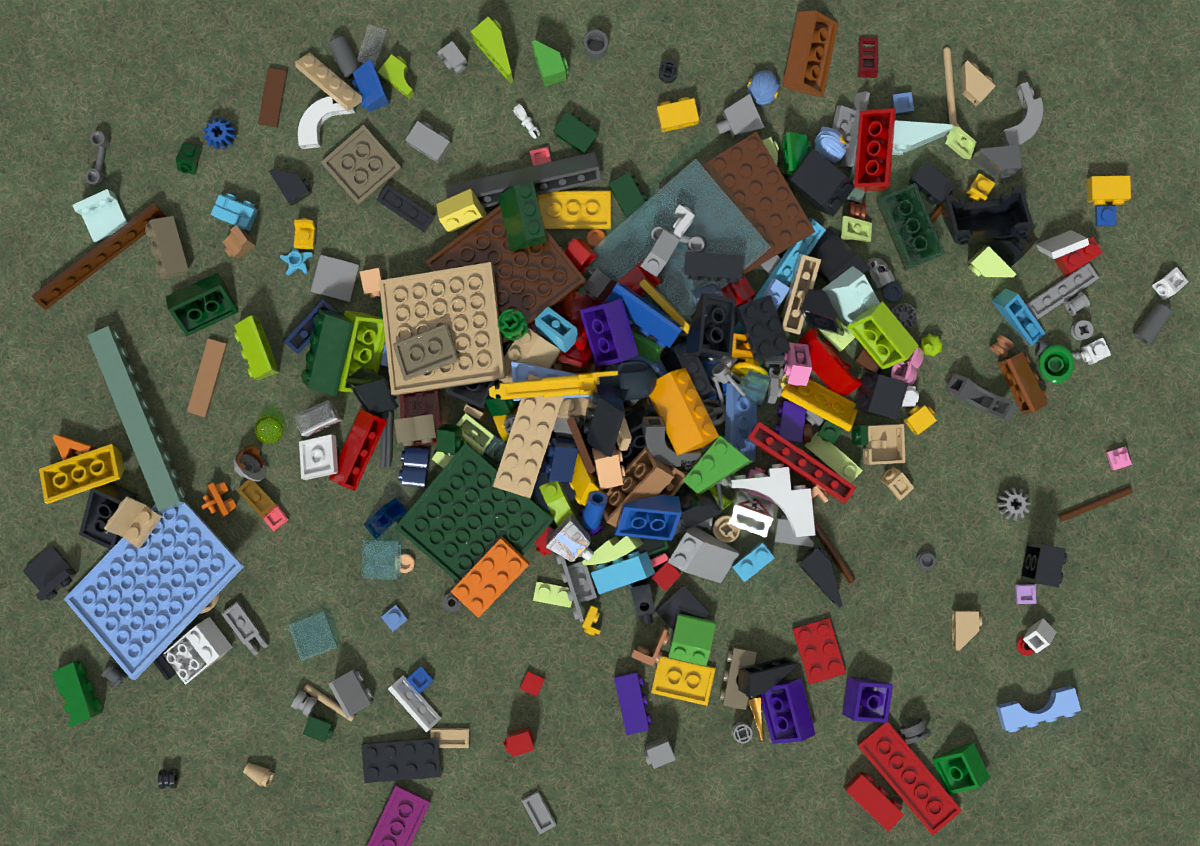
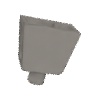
M750 94L725 109L722 114L725 120L715 124L719 134L730 131L732 138L750 135L756 131L759 133L764 129Z

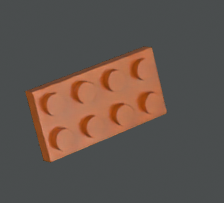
M501 537L450 592L479 618L530 565V562L506 539Z

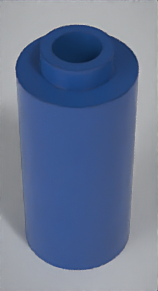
M592 491L588 495L581 518V524L586 529L595 530L600 525L607 504V496L603 492Z

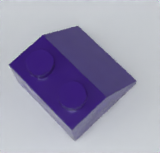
M848 677L842 715L853 721L887 723L893 684L867 678Z

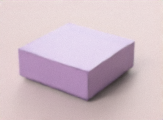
M1015 584L1016 604H1037L1036 584Z

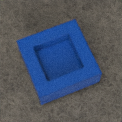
M1116 206L1095 207V226H1116Z
M421 666L406 679L418 693H421L434 681Z

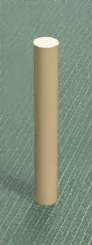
M307 684L303 690L349 721L354 719L355 715L347 718L338 703L311 685Z

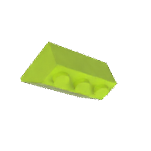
M883 301L871 306L847 325V328L882 370L908 360L919 346Z
M251 315L234 325L236 329L234 335L236 340L241 342V354L244 360L247 359L249 366L247 370L250 377L260 380L279 373L260 319Z

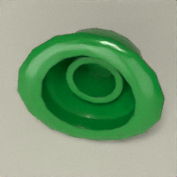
M1058 344L1046 348L1040 355L1038 363L1042 377L1048 382L1055 384L1063 383L1069 379L1074 370V357L1071 351L1065 346Z

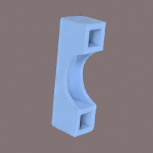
M1071 686L1052 690L1046 706L1037 711H1026L1016 701L996 706L1001 727L1008 732L1019 731V727L1026 725L1027 727H1034L1039 725L1038 722L1041 721L1053 722L1057 720V717L1063 715L1064 717H1071L1076 715L1075 712L1081 711L1076 690Z

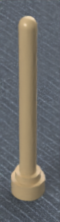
M945 47L943 49L949 124L959 127L956 117L951 49Z

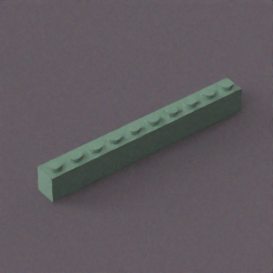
M107 326L87 335L158 511L166 512L184 504V490L181 486H178L176 481L178 480V475L169 464L171 458L167 451L163 449L164 441L161 435L156 432L155 427H157L154 418L149 415V404L141 395L142 387L134 378L135 370L127 361L128 353L120 344L121 336L119 332Z

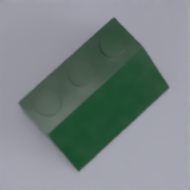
M533 181L514 185L498 196L510 251L548 243L537 191Z
M218 272L166 296L168 310L186 337L238 313L227 286Z

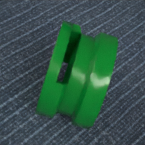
M509 309L499 316L498 328L507 339L519 340L527 333L528 323L520 311Z

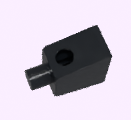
M648 578L631 583L630 589L636 616L641 617L642 624H649L653 622L652 613H655L650 583Z

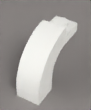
M325 97L313 103L305 111L299 123L298 143L300 148L321 147L320 128L324 121L335 115L355 113V107L347 111L340 104L335 103V100L331 97Z

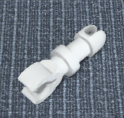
M520 104L515 106L514 114L522 121L523 127L526 126L529 134L536 139L534 131L538 136H540V131L533 125L531 117L527 116L524 108Z

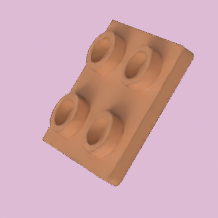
M662 627L651 654L648 648L639 645L638 648L633 646L630 653L631 657L651 666L655 662L658 663L662 655L661 646L662 644H667L670 636L667 627Z

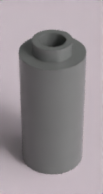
M336 35L330 39L331 42L328 45L345 80H349L354 77L353 72L360 66L346 37Z
M1164 302L1156 303L1138 327L1134 336L1144 344L1150 345L1173 314L1171 307Z

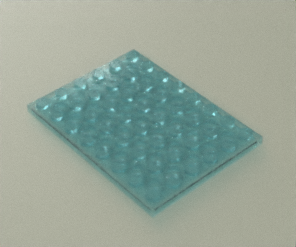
M694 159L593 248L598 256L586 269L591 275L598 269L613 281L617 282L637 264L643 261L644 256L655 242L651 236L652 230L655 227L663 225L669 231L674 232L675 228L673 226L679 218L675 215L678 205L688 207L695 215L692 224L683 235L690 237L694 235L702 236L705 246L700 251L701 253L744 255V270H746L767 252L771 246L700 162ZM679 242L668 262L658 274L662 282L655 288L688 319L696 311L691 290L714 284L717 290H722L730 282H727V278L720 277L719 281H708L706 276H700V280L688 279V275H684L685 251H693L689 248V244ZM647 294L645 297H643L645 300H647V301L650 302L652 305H654V306L657 307L659 310H661V311L664 312L666 315H668V314L651 298V296H650L649 294Z

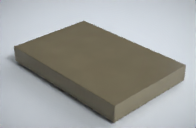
M443 324L393 343L405 381L460 361L448 324Z

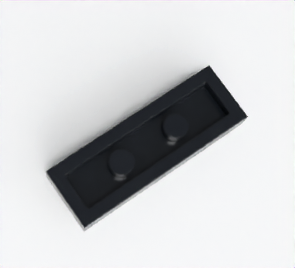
M388 184L377 199L379 203L423 233L426 232L435 219V216Z

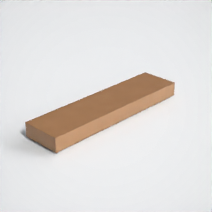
M207 339L187 409L188 413L207 417L227 348L226 343Z

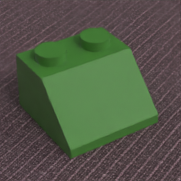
M536 40L532 41L533 52L544 86L566 80V74L569 72L565 57L561 58L560 52Z
M678 613L668 658L706 666L711 651L716 622Z

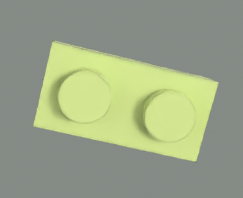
M953 126L947 135L945 144L962 158L970 160L977 142L960 127Z
M537 581L533 601L571 608L572 601H569L566 591L570 588Z

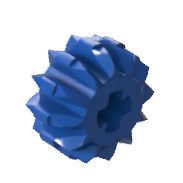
M213 117V123L206 121L209 127L203 128V131L206 132L203 138L208 140L207 145H213V148L216 150L220 146L223 150L226 149L225 143L230 146L232 145L230 139H236V136L231 133H234L236 129L231 127L232 123L229 120L225 122V118L221 117L218 121L216 117ZM219 130H221L223 133H222V135L219 134V137H218V136L216 135V132H217V131L220 132Z

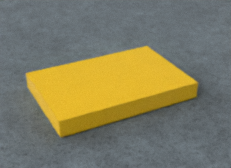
M661 655L657 663L651 693L707 706L716 668Z

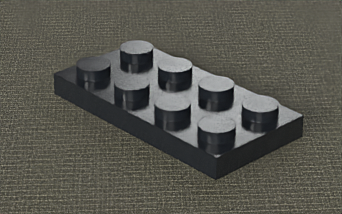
M439 737L361 744L364 783L437 778L442 776Z

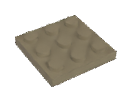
M364 125L321 161L322 165L358 206L402 169Z

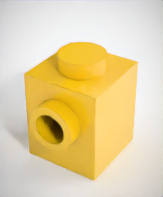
M925 405L921 407L915 406L909 411L910 415L904 419V422L915 435H919L937 421L934 418L936 416L934 411Z

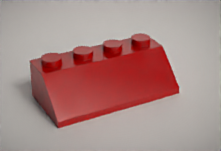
M895 108L860 111L854 188L870 192L883 191L890 187Z

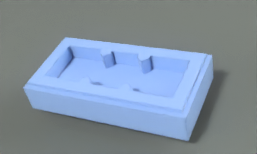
M773 278L761 298L771 295L777 311L790 288Z

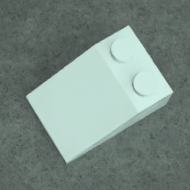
M895 121L892 155H903V152H908L944 137L952 129L953 124Z

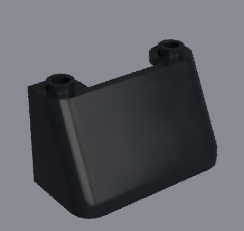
M1022 185L1012 187V193L1009 195L1001 193L1000 199L964 203L963 198L957 201L955 194L945 195L941 211L942 217L953 241L959 245L1010 237L1021 238L1027 236L1032 229L1033 222Z

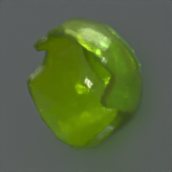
M272 414L262 415L256 421L254 428L258 440L266 444L278 442L283 436L284 426L279 417Z

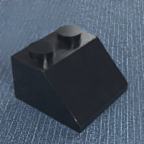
M1031 230L1027 236L1021 238L1010 237L982 242L989 246L1011 267L1029 251L1038 238Z
M809 289L800 307L807 325L843 336L845 332L827 293L821 289Z
M865 372L855 409L870 415L898 420L908 383L880 374Z
M684 482L674 495L679 497L682 511L681 519L686 529L722 513L709 489L702 494L696 493Z

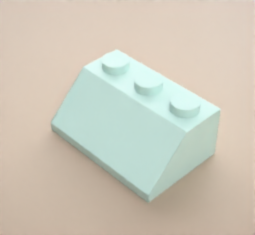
M854 266L822 289L827 293L839 320L846 327L868 308L880 303L865 275Z

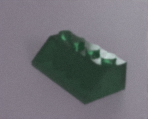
M916 183L882 196L876 201L905 271L945 254Z

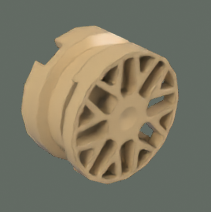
M721 516L713 524V534L721 542H732L739 536L740 525L733 517Z

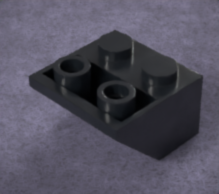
M363 366L346 379L361 406L371 414L399 407L395 400L397 399L396 395H391V390L387 387V380L382 375L379 377L373 369L369 370Z

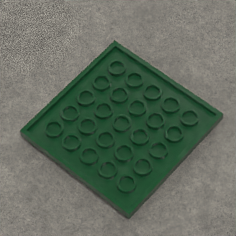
M468 442L461 447L395 526L401 534L458 583L501 537L506 539L523 556L555 519L532 497H524L493 487L498 468Z

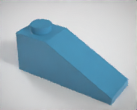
M1005 288L992 300L1000 314L1030 346H1033L1046 334L1018 293Z

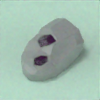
M871 258L868 260L867 266L870 269L867 272L875 289L881 288L895 280L891 270L882 259Z

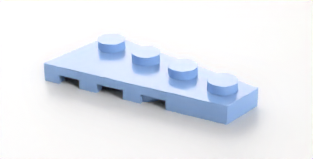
M511 361L513 382L527 381L529 374L541 378L577 375L576 373ZM568 395L563 398L590 397V395ZM521 398L514 399V401L521 400Z

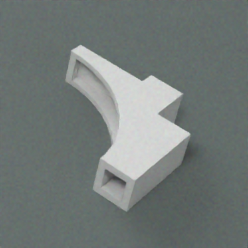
M774 464L772 469H767L768 477H765V473L753 474L754 478L746 479V475L734 476V480H731L732 486L730 488L753 490L774 501L788 518L794 537L815 535L811 488L806 489L805 485L794 486V490H791L789 467H784V464Z

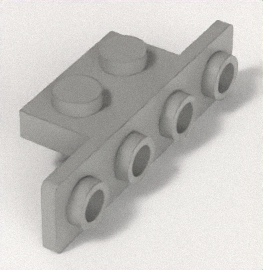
M870 92L856 93L853 109L842 105L836 107L832 129L839 131L843 135V139L846 142L845 147H847L841 160V167H853L855 165L860 111H866L869 105Z
M556 553L558 565L562 564L564 569L561 572L563 582H568L570 588L566 590L569 601H574L576 607L572 609L575 620L579 619L580 623H583L584 619L579 604L597 598L587 565L579 562L567 566L564 557Z

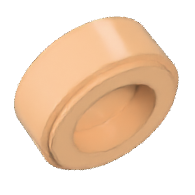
M401 554L397 557L395 566L398 571L408 573L414 568L415 560L410 554Z

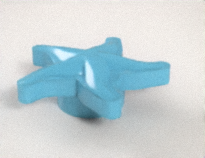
M293 246L292 252L288 256L280 255V258L289 264L286 275H291L297 269L302 270L304 274H308L305 261L312 257L313 254L311 252L300 253Z

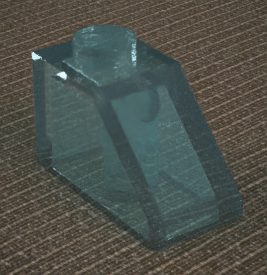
M748 370L747 377L743 376L740 387H743L745 393L744 397L756 406L762 407L771 377Z

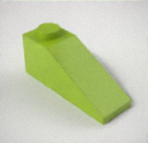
M550 481L539 487L552 516L555 517L554 520L557 526L569 514H572L578 521L562 482Z

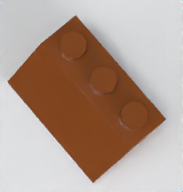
M1020 352L998 362V365L1021 413L1029 414L1048 404L1046 401L1047 395L1038 385V376L1034 371L1032 372L1028 356Z

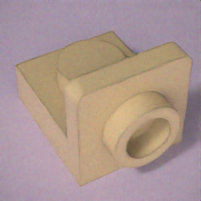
M895 467L887 470L880 478L881 482L887 485L894 496L900 501L914 489L906 476Z

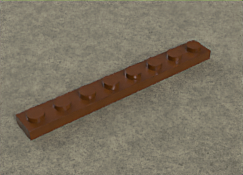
M155 203L151 204L33 294L34 301L45 310L144 236L146 234V224L151 219L167 216Z

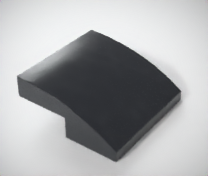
M684 585L655 610L673 631L678 613L705 619L710 614Z

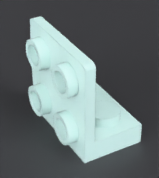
M108 189L72 205L75 212L82 215L89 233L96 243L108 238L128 223L115 193Z

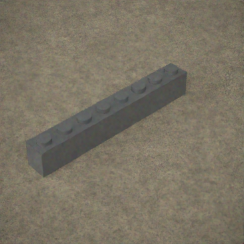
M595 152L448 185L446 186V192L449 199L471 189L483 208L499 205L498 196L514 185L533 181L538 196L601 181Z

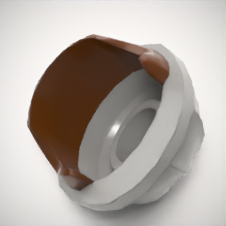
M248 445L235 453L233 458L234 470L240 477L252 481H261L265 477V462L262 461L260 450L257 447Z

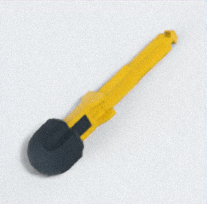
M628 360L619 362L616 371L581 373L569 376L546 377L540 380L499 383L500 387L498 389H495V385L489 388V396L496 399V394H499L501 400L540 396L546 398L590 395L591 392H594L596 384L619 386L623 401L645 398L653 392L656 387L657 376L649 363L642 360Z

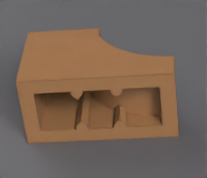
M237 225L230 229L231 233L222 241L226 246L223 249L229 257L233 256L236 259H239L256 246L248 234Z

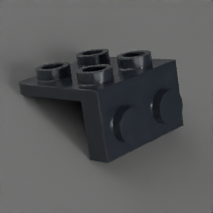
M48 547L24 569V574L39 590L36 597L40 601L47 599L50 601L58 594L57 591L62 587L68 586L73 581L72 578L77 575L75 570L54 547Z

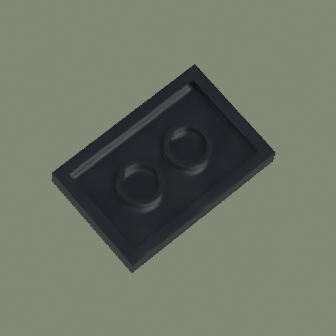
M771 295L736 307V312L755 363L790 350Z

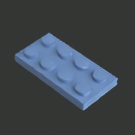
M727 383L725 438L755 462L756 446L749 442L746 437L757 423L758 386L738 384L745 393V396H742L731 383Z

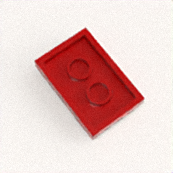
M830 618L792 628L809 685L846 674Z

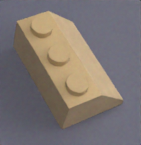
M528 328L527 333L519 340H515L504 356L506 379L499 380L503 383L513 382L511 361L551 368L562 350Z

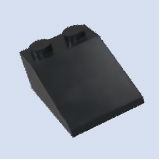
M810 148L788 178L818 211L834 217L854 190L852 181L813 148Z
M830 228L823 233L808 255L821 259L817 273L827 284H830L852 266L863 274L870 269L860 256Z
M706 293L701 294L688 332L686 354L713 359L732 357L736 311L735 299Z
M112 482L90 489L79 535L108 549H112L118 543L120 536L104 528L109 518L119 508V504L127 496L136 500L137 494Z
M812 547L796 563L834 605L841 607L843 605L831 562L828 560L830 556L823 548Z

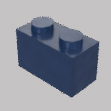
M552 438L551 445L547 446L548 461L544 463V473L547 474L549 481L572 482L578 453L574 439Z

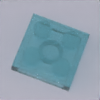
M362 540L361 579L400 580L401 541Z
M325 611L288 625L301 661L338 648Z

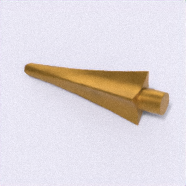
M760 695L754 698L748 697L760 741H764Z

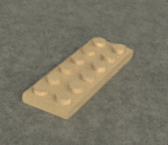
M529 374L527 381L540 380L542 378ZM564 396L521 398L493 487L531 498Z

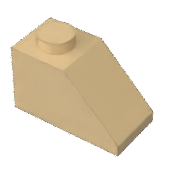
M952 610V649L960 651L979 632V626H982V616L979 615L978 611Z

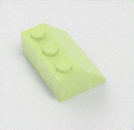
M986 245L968 261L971 264L968 268L978 277L980 275L984 277H1014L1017 275Z

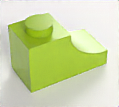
M391 54L379 69L378 74L410 99L414 92L406 82L407 62L400 56L396 58Z

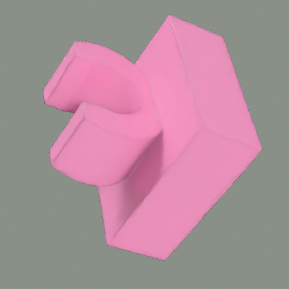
M1126 446L1106 452L1112 470L1132 465Z

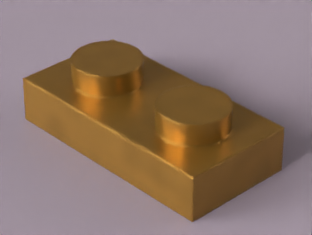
M248 479L237 489V492L263 519L278 506L256 481Z

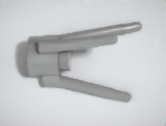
M720 363L713 368L711 379L715 384L721 404H724L725 401L719 382L723 384L730 382L742 396H745L744 391L733 378L740 384H747L729 369L726 364Z
M734 474L716 484L720 509H723L721 484L723 486H732L731 480H734ZM739 488L749 502L752 503L753 499L744 488Z

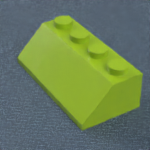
M345 311L344 315L354 324L338 390L353 392L346 379L364 366L369 370L373 369L378 374L385 344L383 318L362 312Z

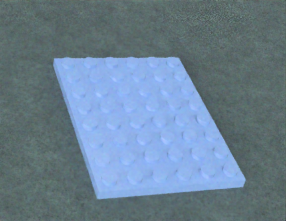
M186 501L184 504L166 512L158 511L155 504L152 509L163 517L141 548L135 547L123 537L64 598L67 604L132 680H136L244 567L239 559Z

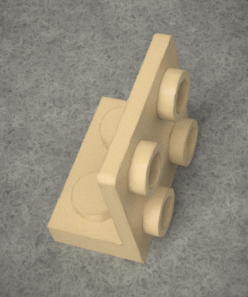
M127 496L119 504V508L114 515L109 518L104 529L124 537L135 547L141 548L163 516L147 504Z

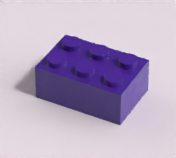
M622 298L579 310L596 367L623 362L639 355Z

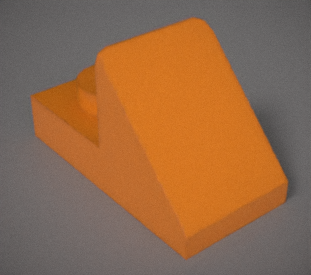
M54 434L53 440L63 460L72 458L74 451L76 454L81 455L96 448L62 435Z

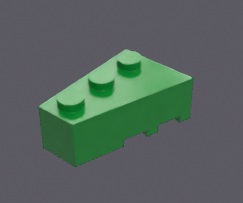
M79 660L52 672L58 693L63 695L66 704L62 705L65 712H69L71 721L68 722L69 728L103 713L101 710L103 708L99 698L95 697L93 692L95 691L94 685L90 680L88 681L85 675L87 673L86 667Z

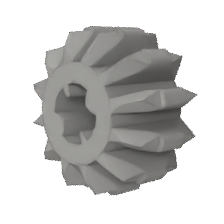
M1011 488L1010 492L1008 490L1003 491L1005 497L999 495L998 498L1003 501L1002 503H997V506H1003L999 513H1005L1006 519L1012 517V520H1017L1018 516L1020 518L1025 517L1023 512L1029 513L1030 510L1026 508V505H1031V502L1025 501L1029 495H1022V489L1016 492L1015 488ZM1015 501L1018 504L1017 506H1011V502Z

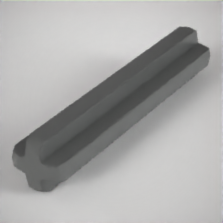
M384 411L381 418L386 420L387 423L381 434L380 467L389 468L391 467L393 413L391 411Z

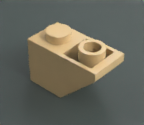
M967 60L961 67L962 94L977 106L995 87L993 80L987 75L984 76L979 71V67L973 62L970 63Z

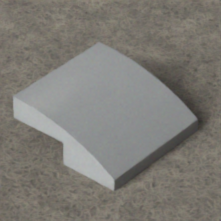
M319 255L310 292L350 302L359 265Z

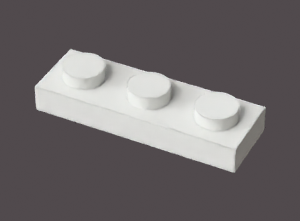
M404 675L388 688L425 732L429 731L441 719L420 693L406 680Z

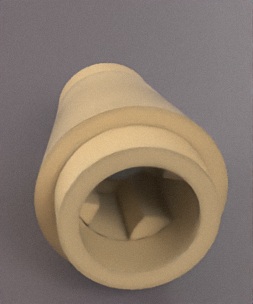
M248 763L243 771L260 787H267L274 776L271 769Z

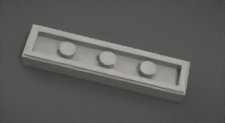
M1088 262L1028 302L1026 306L1035 319L1038 320L1099 279V276Z

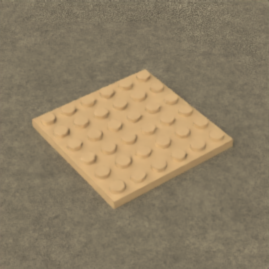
M488 262L379 280L391 395L506 379L501 331L498 328L499 312L493 263ZM443 324H448L460 361L405 381L393 343Z

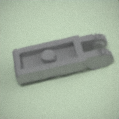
M236 602L221 613L253 655L259 653L258 648L250 641L254 637L262 647L266 648L268 646L267 641L260 634V630L239 602Z

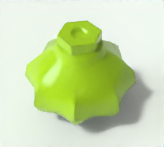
M929 333L926 337L921 338L920 348L924 351L925 355L935 357L938 353L942 352L943 342L939 339L938 335Z

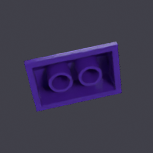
M801 678L778 682L769 691L760 694L772 744L802 742L816 735Z

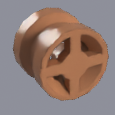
M998 335L996 343L992 344L990 349L1000 357L1007 358L1008 351L1013 349L1015 344L1008 338Z

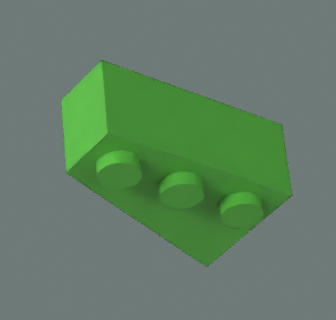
M719 436L684 478L683 482L696 493L702 494L723 479L750 464L753 460L724 436Z

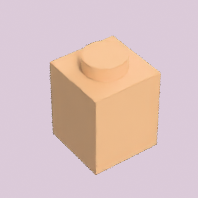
M375 268L360 271L364 294L370 296V298L381 297L379 280H383L381 270Z

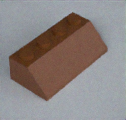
M816 10L797 13L783 81L784 87L794 92L824 97L838 23Z

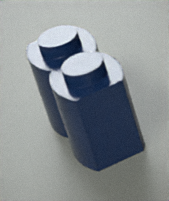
M406 447L405 451L402 450L401 462H404L403 470L400 469L399 481H402L401 485L426 488L430 458L429 449Z

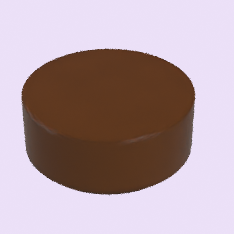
M804 423L803 443H810L812 440V426L810 423Z

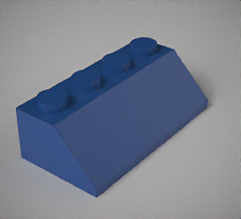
M622 282L616 284L606 301L622 298L629 323L631 325L636 323L640 326V331L649 337L650 334L656 338L655 342L663 348L666 346L670 348L684 329L682 325Z

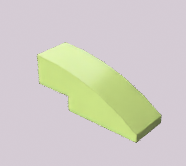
M616 536L594 551L593 556L588 561L583 560L582 563L584 565L607 563L636 550L644 543L639 537L625 536L619 540Z

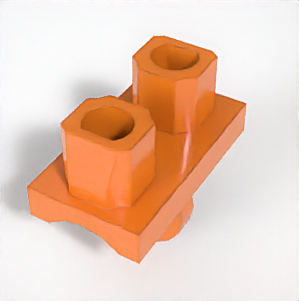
M225 482L208 485L207 490L212 500H210L208 495H205L203 497L205 504L201 506L202 509L208 508L210 513L213 514L217 512L213 506L215 505L221 518L228 516L229 512L236 508V504L232 498L224 502L222 501L220 495L228 492Z

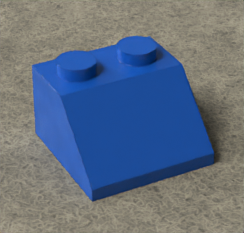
M368 60L353 72L355 79H352L355 90L360 91L362 108L366 107L368 112L390 103L372 60Z

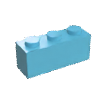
M639 551L629 554V558L625 560L622 556L613 560L611 565L603 563L596 566L597 570L591 572L598 593L602 594L655 574L647 552L640 554Z

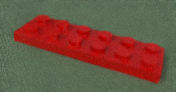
M889 722L880 724L857 744L932 836L962 812L960 807Z

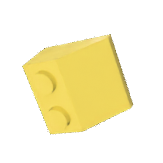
M471 189L436 204L439 220L447 232L456 231L488 215Z

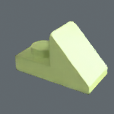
M843 216L841 227L842 240L853 239L861 242H871L872 223Z

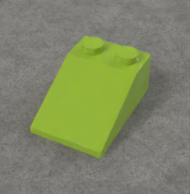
M487 17L471 31L473 41L511 84L513 83V77L502 37V27L495 19L492 21Z

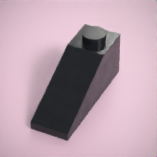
M783 657L739 668L738 691L750 698L766 693L797 667V663Z

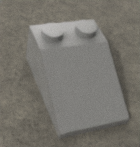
M693 526L685 530L671 553L668 563L686 573L721 583L740 552Z

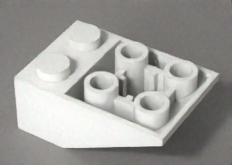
M209 617L193 627L162 655L186 685L233 647Z

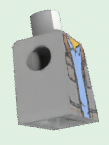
M569 514L546 539V547L571 562L579 555L588 561L594 554L588 547L591 543L590 535L572 514Z

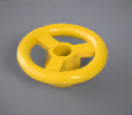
M746 359L745 362L736 363L731 368L747 384H763L769 378L767 371L760 366L759 362L755 363L754 359ZM761 373L763 377L758 379L756 374Z

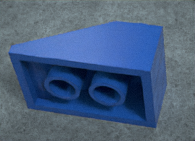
M656 495L624 504L615 535L672 541L682 514L679 497Z

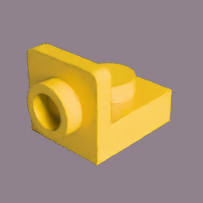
M979 173L966 194L969 195V199L973 202L986 201L995 183Z
M307 218L294 220V248L314 249L316 234L314 222Z
M591 604L582 627L585 628L584 632L592 636L595 633L600 635L601 630L591 626L592 622L596 624L600 615L597 612L598 607Z

